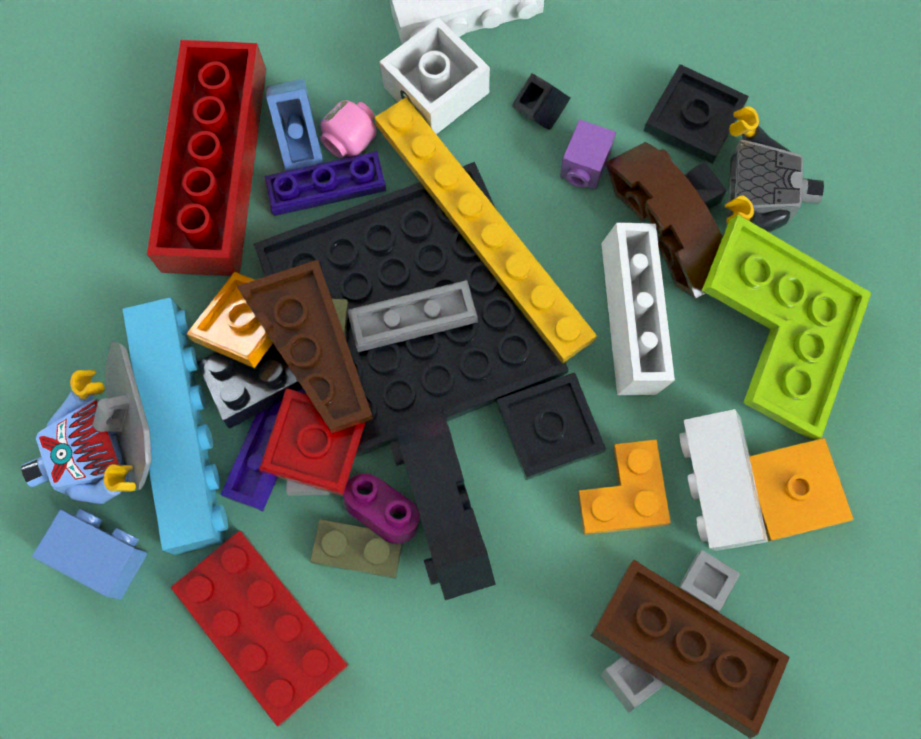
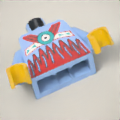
M77 370L72 374L70 380L72 391L48 421L46 428L36 435L41 457L22 464L21 471L26 483L30 487L50 481L54 490L68 495L72 500L104 504L122 491L131 492L136 489V483L128 482L127 473L133 470V466L124 465L116 432H100L93 427L96 408L99 402L98 399H93V395L103 393L105 390L104 384L102 382L91 383L93 375L96 374L95 370Z

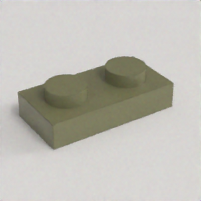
M319 519L310 562L317 565L396 579L403 543H390L369 528Z

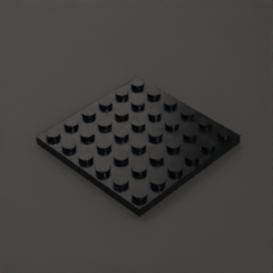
M475 162L462 166L494 206ZM421 182L254 243L265 276L318 260L331 298L348 300L349 309L465 280L468 281L478 317L477 323L358 352L348 315L346 342L373 416L372 420L365 423L355 458L389 445V441L397 439L393 422L442 408L446 421H450L497 402V399L543 384L568 373L569 369L566 362L561 363Z

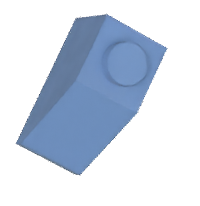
M305 79L267 86L266 98L285 170L290 171L323 163Z

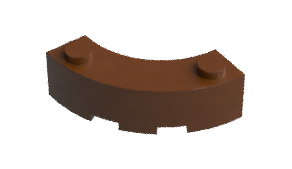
M647 142L605 162L616 197L629 206L640 220L648 217L651 224H656V230L660 234V237H658V247L668 266L674 285L695 299L705 294L702 289L723 237L706 204L691 182L672 162L666 150H658Z

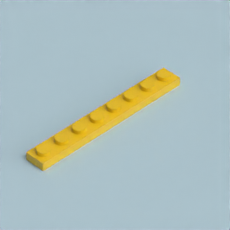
M405 97L375 116V124L561 363L563 364L593 343L597 337L596 333L408 98Z

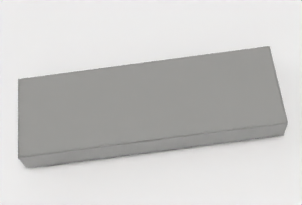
M467 280L347 310L358 352L478 322Z

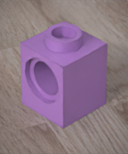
M579 119L562 160L560 177L576 187H589L596 190L606 166L605 162L608 161L616 132Z

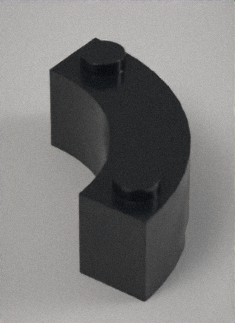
M442 408L393 422L397 439L389 441L396 466L405 464L432 556L431 558L424 559L430 584L440 583L445 600L496 585L488 553L473 508H471L451 432Z

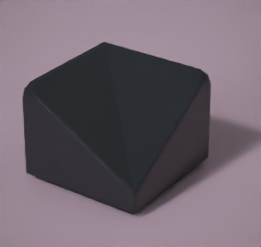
M531 73L513 102L512 107L550 130L571 98L550 83Z
M705 162L698 164L685 174L706 204L708 210L721 203L727 190Z

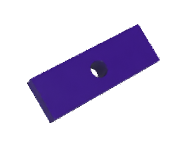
M378 151L264 176L270 207L274 216L387 191Z

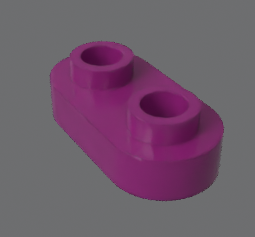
M358 474L347 481L343 494V503L350 515L390 543H405L416 535L419 528L420 514L412 501L372 474ZM370 490L371 493L368 495H362L358 493V491ZM394 513H402L405 517L402 519H394L391 515Z

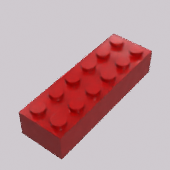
M180 40L147 250L148 257L161 273L232 276L234 272L240 274L266 76V67L257 43Z

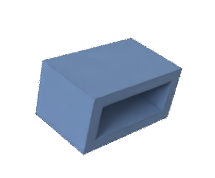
M80 508L76 515L60 509L32 557L106 597L121 600L148 554L135 547L139 539L119 528H115L112 534L99 528L103 520Z

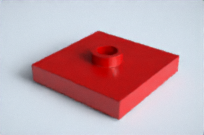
M286 388L259 471L343 496L366 422L331 433L307 394Z

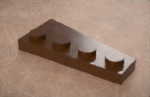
M318 260L237 286L246 303L331 433L373 419Z

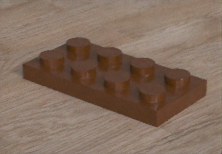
M634 559L627 567L590 635L750 739L758 735L790 658Z

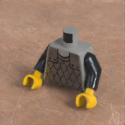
M747 106L735 111L733 116L738 121L730 125L729 132L733 136L742 135L743 140L739 141L730 161L728 203L724 204L725 208H727L726 225H728L730 219L740 215L767 232H771L790 222L799 210L801 202L819 204L823 197L824 181L803 178L802 156L790 152V150L772 139L758 125L759 117L754 108Z

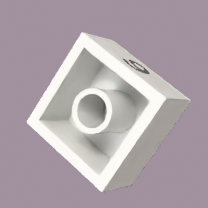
M439 17L380 61L383 87L397 102L407 97L436 134L489 93L490 67Z

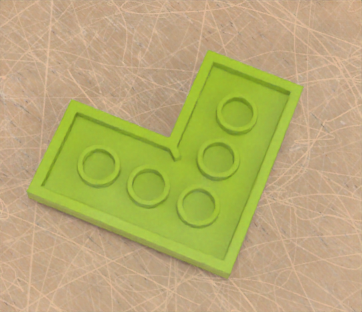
M737 215L729 220L702 291L770 329L743 403L810 440L822 439L871 292L742 216Z

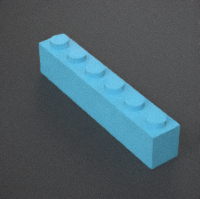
M171 297L123 308L132 370L150 429L152 462L149 473L162 551L172 555H179L225 543L223 531L228 530V520L223 505H218L215 490L220 489L221 483L216 465H210L208 449L213 448V439L208 424H203L201 410L206 408V401L202 387L195 383L193 371L199 370V366L197 364L196 352L193 347H189L186 334L192 327L189 314L186 309L181 310Z

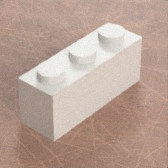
M733 409L684 420L686 432L680 433V443L684 457H691L694 474L688 475V482L692 498L694 500L700 499L703 516L697 517V527L701 541L708 542L709 548L715 551L768 542L743 425L738 412Z

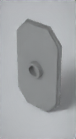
M111 341L105 365L106 398L99 400L97 404L93 427L100 432H116L124 465L133 466V470L127 473L128 481L136 483V489L139 490L145 484L152 462L150 429L126 347L116 341Z

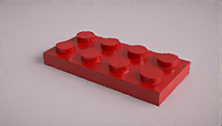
M240 530L171 586V589L277 727L286 722L349 666L347 661L247 536Z

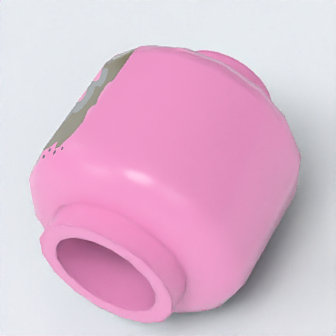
M348 100L341 101L320 122V130L322 132L320 140L326 149L337 158L358 156L376 138L377 129L373 122L375 115L363 102L355 104Z

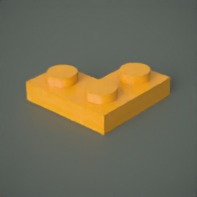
M657 439L615 444L613 446L619 486L579 490L578 492L583 534L590 535L668 526L671 521Z

